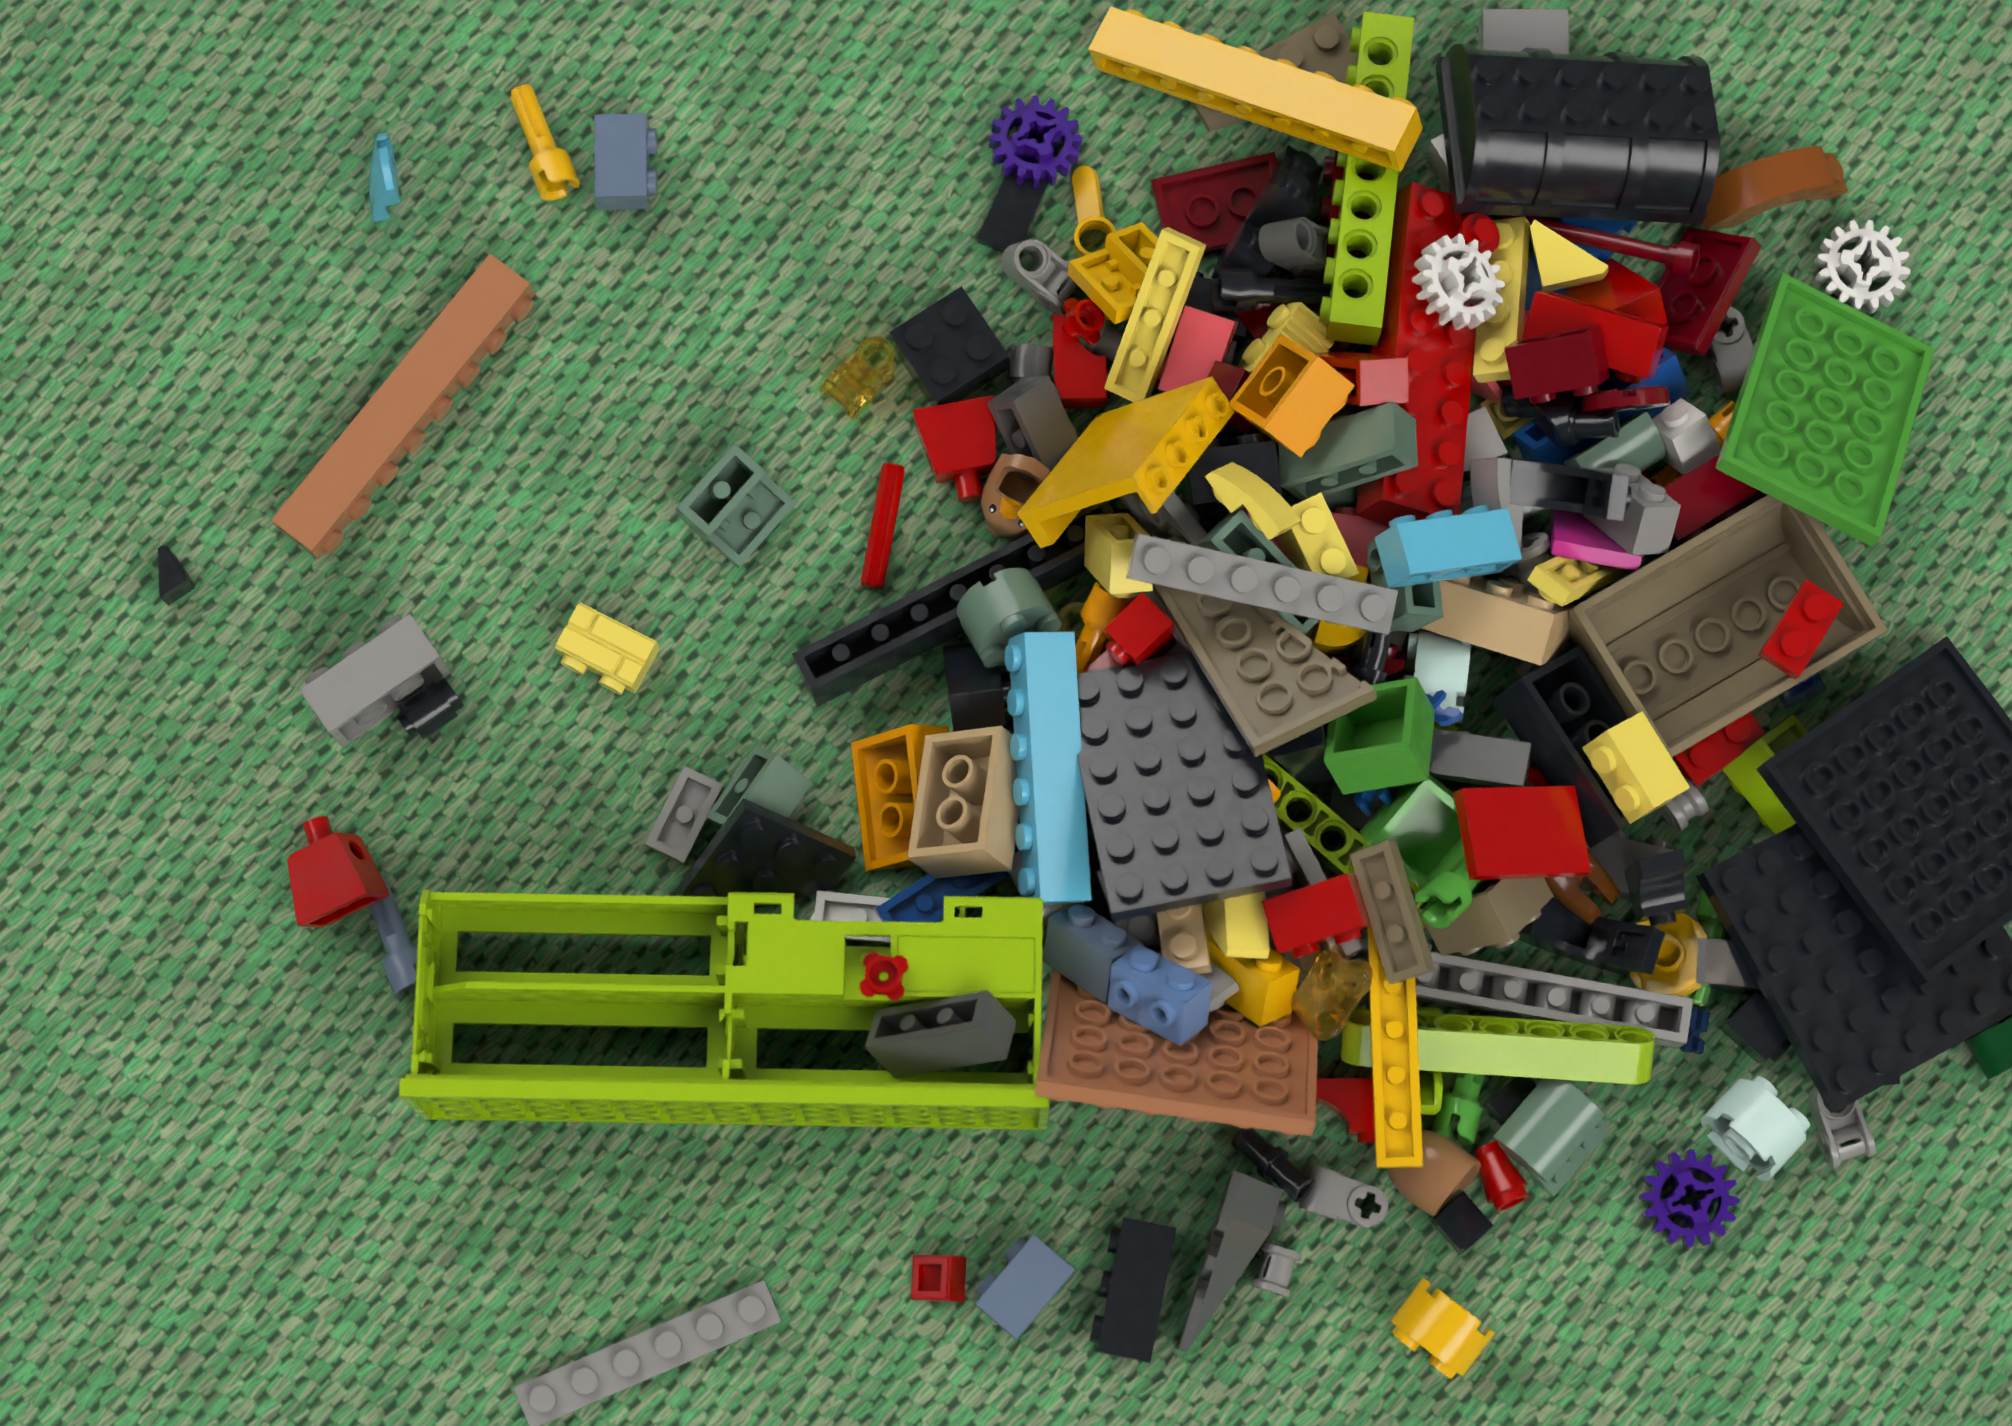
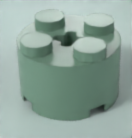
M1008 568L993 573L996 578L995 581L984 587L981 581H979L963 595L958 603L956 610L960 624L986 667L1005 666L1004 654L1006 646L1009 644V638L1023 632H1057L1062 626L1061 620L1039 583L1027 569Z

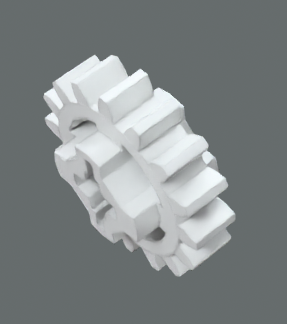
M1852 220L1846 226V233L1840 227H1836L1830 234L1832 240L1825 238L1819 249L1824 254H1818L1814 260V265L1824 269L1818 272L1815 280L1816 282H1827L1828 286L1823 293L1829 296L1835 294L1838 297L1837 300L1842 303H1851V307L1860 310L1861 306L1865 305L1868 312L1872 314L1878 309L1879 302L1887 308L1894 301L1893 294L1900 295L1906 287L1900 280H1906L1910 275L1911 269L1901 265L1907 261L1910 255L1909 252H1898L1897 247L1902 241L1901 237L1892 240L1886 237L1889 232L1888 226L1885 225L1877 232L1873 230V220H1868L1863 229H1859L1856 221ZM1856 242L1853 250H1843L1842 253L1838 252L1843 246ZM1862 254H1863L1862 261H1864V268L1867 269V270H1869V271L1866 273V275L1863 277V279H1862L1863 272L1861 271V265L1857 263V261H1858L1859 258L1862 256ZM1839 276L1842 277V279L1845 281V283H1846L1848 286H1846V285L1841 281V279L1839 278ZM1873 282H1887L1880 289L1868 292Z
M1458 234L1452 239L1445 235L1421 251L1423 256L1414 263V266L1421 272L1412 278V282L1422 285L1423 290L1416 297L1418 300L1427 299L1429 305L1425 312L1428 315L1437 311L1440 314V325L1443 326L1452 320L1454 329L1459 331L1466 325L1470 330L1474 329L1496 314L1494 308L1503 303V298L1496 292L1505 287V282L1495 278V274L1501 270L1500 265H1490L1488 262L1492 254L1490 250L1481 254L1478 251V240L1474 239L1465 245L1463 235Z

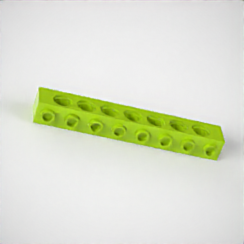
M1364 11L1360 27H1352L1349 52L1357 53L1356 64H1348L1345 84L1350 86L1361 84L1369 87L1378 95L1390 99L1393 97L1406 99L1415 18ZM1380 59L1383 60L1386 64L1376 65L1372 63L1370 60ZM1338 151L1336 167H1344L1343 180L1335 179L1332 205L1340 206L1339 218H1331L1328 234V244L1335 245L1334 258H1326L1323 283L1331 284L1330 297L1322 296L1319 323H1327L1326 340L1377 346L1383 324L1398 171ZM1368 173L1375 179L1363 180L1357 174ZM1362 211L1370 215L1371 218L1359 219L1353 213ZM1359 250L1365 253L1367 257L1355 258L1348 252ZM1354 289L1363 296L1352 298L1346 295L1344 291Z

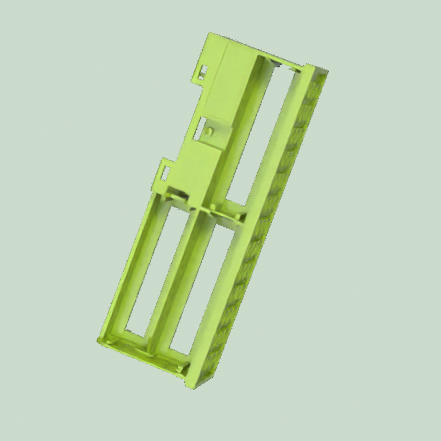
M424 890L419 902L411 1074H405V1078H400L399 1097L424 1120L1047 1130L1049 1098L1035 1096L1041 1054L1043 899L1034 897L944 896V918L942 922L935 923L794 919V893L728 892V897L466 893ZM755 904L782 905L781 914H754ZM955 908H960L958 917H955ZM966 908H982V918L966 917ZM459 933L711 937L709 976L457 971ZM845 936L891 937V947L846 946ZM877 952L880 956L885 955L892 958L900 955L907 960L908 970L903 974L902 980L905 993L901 999L892 1001L884 995L875 994L873 997H866L861 993L859 985L865 978L866 970L863 959L868 953ZM882 972L879 977L884 981L888 979V974ZM988 990L1017 1021L1014 1034H1022V1040L1027 1041V1044L1033 1039V1065L1028 1062L1027 1073L934 1071L894 1078L888 1071L757 1068L758 1029L870 1031L876 1010ZM454 1024L708 1028L706 1068L452 1063Z

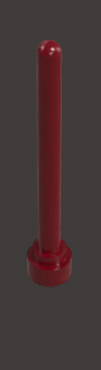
M1497 215L1496 220L1523 216ZM1525 216L1530 226L1536 220L1571 243L1664 263L1666 269L1672 270L1673 275L1691 279L1698 266L1700 258L1699 244L1680 241L1679 244L1672 243L1668 247L1535 216Z

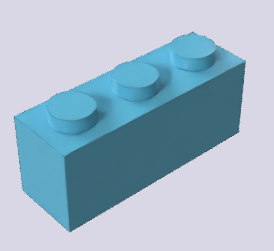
M1488 505L1470 508L1464 511L1462 515L1453 516L1452 510H1444L1433 513L1424 520L1416 521L1415 515L1398 517L1389 522L1390 528L1375 537L1388 588L1500 573L1522 559L1508 508L1490 511Z

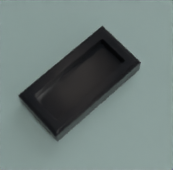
M1014 172L1004 177L977 237V243L1003 253L1009 245L1024 241L1049 187L1046 178L1040 179L1038 188H1033L1032 181L1028 178H1025L1021 185H1017V174Z

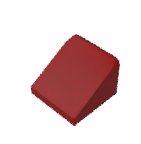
M913 1255L911 1300L965 1302L966 1257Z

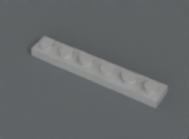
M1135 534L1126 579L1383 635H1389L1398 590L1143 534Z
M762 1280L514 1387L529 1426H542L779 1324L782 1320L766 1281Z

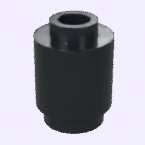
M442 678L437 683H434L433 680L398 703L403 711L396 717L410 737L419 733L424 740L458 716L456 711L464 707V705L447 680Z

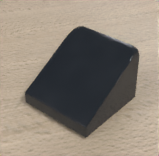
M164 544L158 548L159 595L169 606L195 589L194 586L196 585L172 550Z
M1515 1077L1483 1105L1496 1121L1503 1126L1537 1084L1528 1077Z
M1462 1192L1430 1220L1459 1255L1468 1250L1494 1226L1465 1192Z

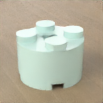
M1419 630L1418 634L1409 633L1405 672H1413V675H1405V679L1417 677L1425 693H1430L1432 697L1437 691L1444 690L1447 696L1439 706L1443 710L1448 706L1458 708L1463 714V700L1467 689L1470 662V643L1429 631ZM1462 719L1458 720L1455 723H1462Z
M1757 1076L1753 1081L1738 1079L1702 1117L1701 1124L1702 1127L1707 1124L1711 1126L1712 1131L1707 1137L1737 1168L1744 1172L1748 1166H1751L1760 1171L1754 1178L1761 1181H1769L1806 1141L1805 1131L1810 1127V1123L1801 1112L1794 1108H1788L1776 1097L1778 1092L1768 1080Z

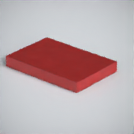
M1575 786L1461 788L1454 792L1469 880L1576 877L1591 873Z

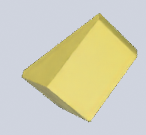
M1534 220L1531 224L1530 237L1542 290L1555 291L1600 281L1605 278L1608 273L1607 264L1538 221Z
M1265 891L1202 904L1205 926L1226 957L1268 959L1270 951L1268 922L1262 905V901L1266 900Z

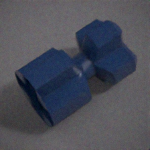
M1692 1008L1687 1043L1679 1048L1682 1052L1698 1055L1703 1053L1705 1041L1699 1038L1700 1033L1707 1032L1710 1012Z

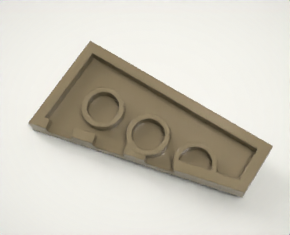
M1334 12L1259 53L1260 56L1275 61L1277 59H1286L1294 63L1299 69L1311 73L1316 71L1325 72L1333 76L1338 82L1344 84L1348 64L1355 65L1357 53L1349 52L1350 38ZM1190 101L1208 132L1247 122V120Z

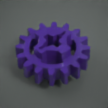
M1038 96L1032 97L1031 105H1025L1018 98L1015 101L1014 111L1004 106L1001 109V120L994 119L992 122L991 132L993 134L989 138V148L994 149L992 162L993 164L1003 163L1001 174L1004 177L1012 172L1017 174V185H1021L1025 178L1031 179L1033 188H1038L1040 179L1046 178L1047 182L1053 186L1056 183L1057 173L1067 178L1070 175V164L1077 165L1080 152L1078 149H1081L1082 136L1077 134L1079 122L1078 120L1067 122L1070 109L1065 107L1060 111L1054 110L1055 100L1052 98L1045 106L1040 105ZM1017 126L1018 132L1013 133L1011 139L1007 140L1011 130ZM1060 144H1064L1060 154L1054 158L1053 151L1059 149Z
M1690 1149L1686 1151L1684 1160L1681 1161L1679 1155L1673 1152L1668 1154L1669 1166L1661 1161L1653 1164V1168L1658 1174L1656 1177L1644 1176L1642 1181L1650 1186L1651 1189L1650 1192L1639 1195L1640 1200L1650 1203V1208L1642 1213V1217L1655 1218L1657 1222L1651 1229L1654 1234L1664 1229L1668 1232L1666 1243L1673 1244L1678 1237H1682L1684 1248H1691L1695 1237H1697L1701 1245L1705 1246L1711 1244L1710 1232L1718 1237L1726 1234L1724 1227L1721 1225L1722 1221L1729 1223L1735 1221L1736 1216L1728 1211V1207L1740 1203V1199L1729 1196L1728 1190L1737 1185L1736 1180L1724 1181L1722 1178L1727 1169L1725 1164L1716 1168L1710 1166L1713 1155L1708 1153L1700 1161H1697L1695 1150ZM1688 1169L1704 1174L1710 1179L1711 1183L1705 1184L1695 1179L1692 1172ZM1670 1176L1672 1184L1670 1193L1666 1199L1660 1200L1662 1186ZM1684 1187H1686L1689 1193L1707 1192V1195L1700 1197L1698 1201L1693 1203L1695 1211H1693L1690 1205L1683 1206L1680 1204L1672 1206L1673 1202L1680 1200V1197L1686 1194ZM1718 1197L1716 1212L1708 1222L1707 1210L1712 1199ZM1673 1213L1685 1219L1690 1229L1674 1224L1667 1215Z

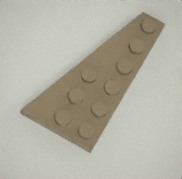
M1176 536L1167 539L1170 541L1184 543ZM1153 584L1154 592L1255 757L1377 699L1374 687L1364 680L1360 682L1347 672L1345 665L1336 658L1330 659L1313 646L1310 638L1273 610Z

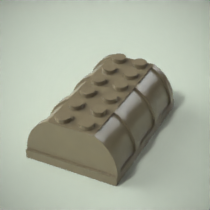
M1769 495L1581 602L1569 611V631L1574 648L1578 645L1582 647L1628 719L1643 711L1672 758L1888 631L1819 520ZM1807 579L1842 601L1844 605L1802 674L1797 679H1793L1757 655L1800 585Z

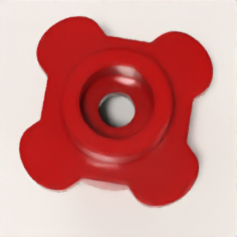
M1069 298L1063 305L1066 311V321L1062 323L1064 334L1070 338L1074 336L1080 337L1090 345L1096 344L1101 338L1098 331L1105 322L1103 311L1092 300L1084 299L1078 301L1076 298Z
M877 952L868 953L863 959L866 970L865 978L859 985L861 993L866 997H873L875 994L884 995L892 1001L901 999L905 993L902 980L903 974L908 970L907 960L900 955L892 958L885 955L880 956ZM882 972L888 974L887 980L883 981L880 979L879 976Z

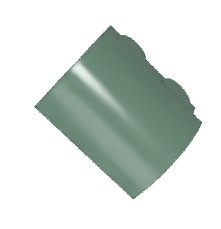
M1645 411L1635 414L1621 423L1618 438H1599L1564 461L1565 465L1593 469L1615 468L1617 464H1629L1639 468L1642 473L1665 457V446L1656 425L1648 412Z
M733 443L675 510L703 540L706 539L731 563L739 568L797 502L773 482L760 465Z
M1542 1079L1493 1137L1512 1160L1523 1166L1545 1192L1554 1197L1564 1184L1571 1180L1575 1171L1592 1151L1600 1146L1603 1138L1611 1129L1602 1119L1605 1114L1568 1080Z

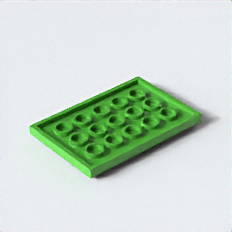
M1782 273L1774 284L1715 469L1873 547L1880 540L1935 349Z

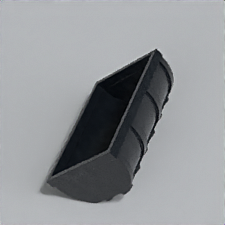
M1454 44L1449 48L1444 57L1439 58L1436 64V76L1453 213L1689 224L1703 223L1707 216L1706 208L1715 185L1720 154V136L1710 70L1703 58L1697 56H1682L1677 60L1635 58L1632 54L1623 52H1608L1603 56L1552 53L1546 48H1524L1522 51L1477 49L1471 44Z

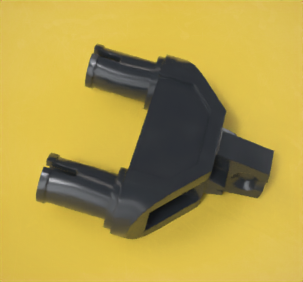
M1609 368L1610 377L1607 380L1617 379L1614 377L1616 370ZM1512 384L1505 385L1501 398L1506 416L1535 418L1537 428L1557 446H1574L1581 439L1618 438L1620 419L1616 409L1582 412V396H1572L1571 390L1556 392V399L1530 404L1529 397L1515 400Z

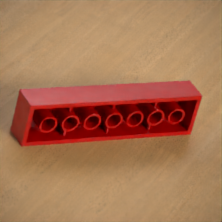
M1415 182L1409 183L1396 193L1383 324L1378 345H1372L1371 354L1408 358V367L1412 375V384L1408 391L1409 402L1396 404L1416 419L1418 467L1358 485L1355 514L1356 516L1389 525L1391 520L1406 515H1415L1417 521L1424 520L1427 516L1444 510H1452L1453 516L1460 514L1476 327L1470 330L1467 325L1459 331L1455 330L1452 320L1443 326L1440 325V314L1435 311L1428 315L1425 311L1429 302L1427 299L1418 300L1416 297L1423 290L1422 285L1412 282V278L1421 272L1414 266L1415 261L1423 256L1421 251L1445 235H1448L1450 239L1457 236L1461 222L1472 213H1453L1450 194ZM1366 405V410L1371 409L1374 405Z

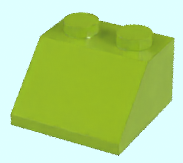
M1794 715L1764 735L1738 758L1722 769L1728 776L1733 789L1746 798L1757 812L1761 823L1766 828L1772 830L1774 834L1793 826L1796 822L1756 769L1808 733Z

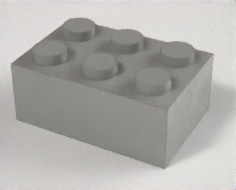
M410 614L403 619L401 616H396L380 627V635L367 644L364 641H360L352 645L342 654V661L330 669L325 666L316 670L305 680L307 685L300 689V692L327 731L342 747H345L401 707L398 703L432 680L434 683H437L451 673Z

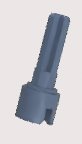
M382 877L390 896L370 905L369 908L388 954L382 966L395 998L401 999L404 997L405 988L407 987L410 993L415 995L418 946L412 945L387 879Z

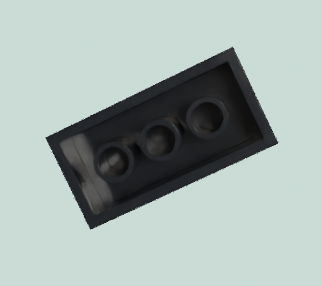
M1578 645L1522 677L1493 700L1519 740L1531 743L1530 757L1549 786H1575L1585 841L1592 848L1628 826L1629 822L1616 805L1614 798L1597 771L1593 768L1582 747L1608 729L1627 720L1628 717L1582 647Z

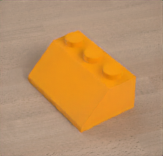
M909 724L851 742L866 872L918 866L909 860L907 856L925 735L948 733L949 726Z

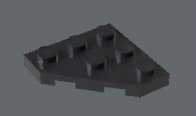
M743 798L672 893V896L728 897V892L794 893V899L816 894L817 891L833 889L856 859L854 847ZM755 904V909L773 904Z

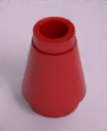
M1497 1141L1488 1143L1473 1152L1481 1164L1479 1173L1487 1203H1493L1497 1212L1514 1207L1529 1197L1525 1189L1528 1183L1503 1149L1500 1148Z

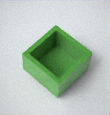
M1417 677L1371 685L1376 689V700L1328 722L1324 763L1343 795L1428 781L1435 710Z
M1430 774L1428 781L1399 785L1392 793V805L1387 807L1383 804L1360 831L1369 847L1387 840H1396L1407 877L1420 888L1426 886L1440 872L1449 871L1454 873L1466 862L1454 793Z

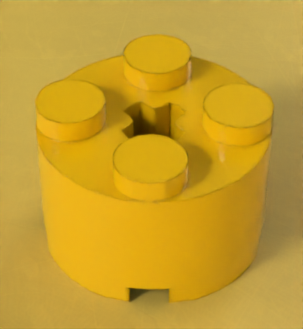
M1422 1278L1390 1320L1396 1325L1392 1333L1414 1352L1419 1345L1424 1347L1432 1354L1428 1359L1430 1364L1451 1380L1456 1373L1464 1376L1496 1332L1488 1326L1482 1333L1477 1329L1482 1323L1478 1318L1438 1288L1431 1295L1426 1291L1431 1283Z

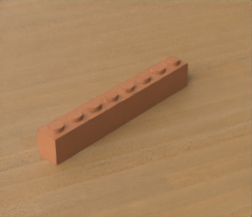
M489 254L274 515L271 521L277 529L318 560L324 552L328 555L333 553L344 538L342 530L351 519L358 521L368 511L372 503L369 497L379 485L383 488L386 487L395 478L399 470L396 464L406 452L413 454L422 445L426 438V433L423 431L433 419L439 421L449 412L453 405L451 397L461 385L466 388L476 379L480 372L478 364L488 352L493 355L502 347L507 339L505 331L515 319L520 322L529 314L534 305L532 298L535 296L531 284L492 254Z

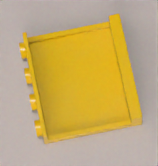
M1211 376L1101 413L1094 418L1017 514L1039 547L1043 548L1055 543L1081 509L1133 492L1138 493L1151 514L1156 513L1235 411L1229 407L1227 397Z

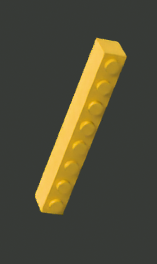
M1110 7L1088 48L1097 70L1398 172L1402 171L1423 130L1417 107L1404 98L1393 97L1390 99L1376 94L1372 89L1361 84L1350 86L1338 82L1333 76L1325 72L1316 71L1311 73L1299 69L1294 63L1286 59H1277L1275 61L1265 58L1249 47L1239 46L1235 48L1223 44L1218 38L1210 34L1204 33L1199 36L1187 32L1181 26L1170 21H1165L1162 24L1148 19L1144 14L1134 9L1123 11Z

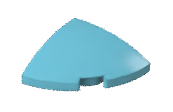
M388 132L378 134L370 162L369 198L373 222L390 219L388 206L401 203L396 181L398 172Z

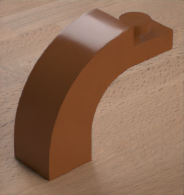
M1813 146L1774 154L1723 173L1716 177L1713 192L1706 208L1707 216L1703 221L1705 230L1734 228L1765 211L1796 201L1840 197L1848 192L1843 178L1842 166L1837 161L1835 153H1824L1821 146Z

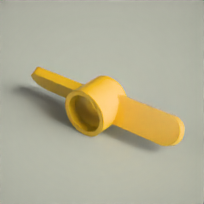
M1086 165L1078 167L1072 175L1078 225L1074 233V252L1077 258L1091 253L1086 251L1079 242L1085 232L1101 230L1106 234H1110L1116 231L1114 225L1104 217L1098 173L1095 169ZM1104 313L1105 319L1111 321Z

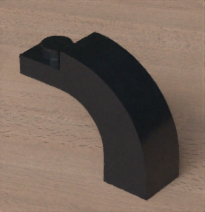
M1497 457L1512 459L1510 504L1570 511L1609 520H1624V513L1629 508L1632 497L1631 487L1628 485L1629 474L1550 462Z
M1553 897L1540 910L1541 916L1535 921L1526 924L1519 932L1520 938L1518 940L1534 947L1592 967L1630 975V971L1652 975L1665 936V932L1656 927L1620 922L1603 917H1598L1591 925H1588Z

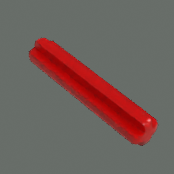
M884 463L881 468L861 575V585L868 589L881 590L885 583L905 475L904 467L898 464Z

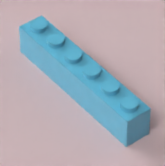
M1023 632L1008 639L1009 644L1006 646L1004 654L1006 669L1011 674V689L1007 696V707L1009 714L1013 716L1014 734L1010 739V753L1012 759L1016 760L1017 778L1013 783V799L1015 804L1019 805L1020 821L1016 827L1015 840L1018 849L1022 853V868L1018 875V886L1020 893L1024 897L1042 898L1043 905L1077 904L1091 900L1085 792L1077 757L1082 750L1075 634L1074 632Z

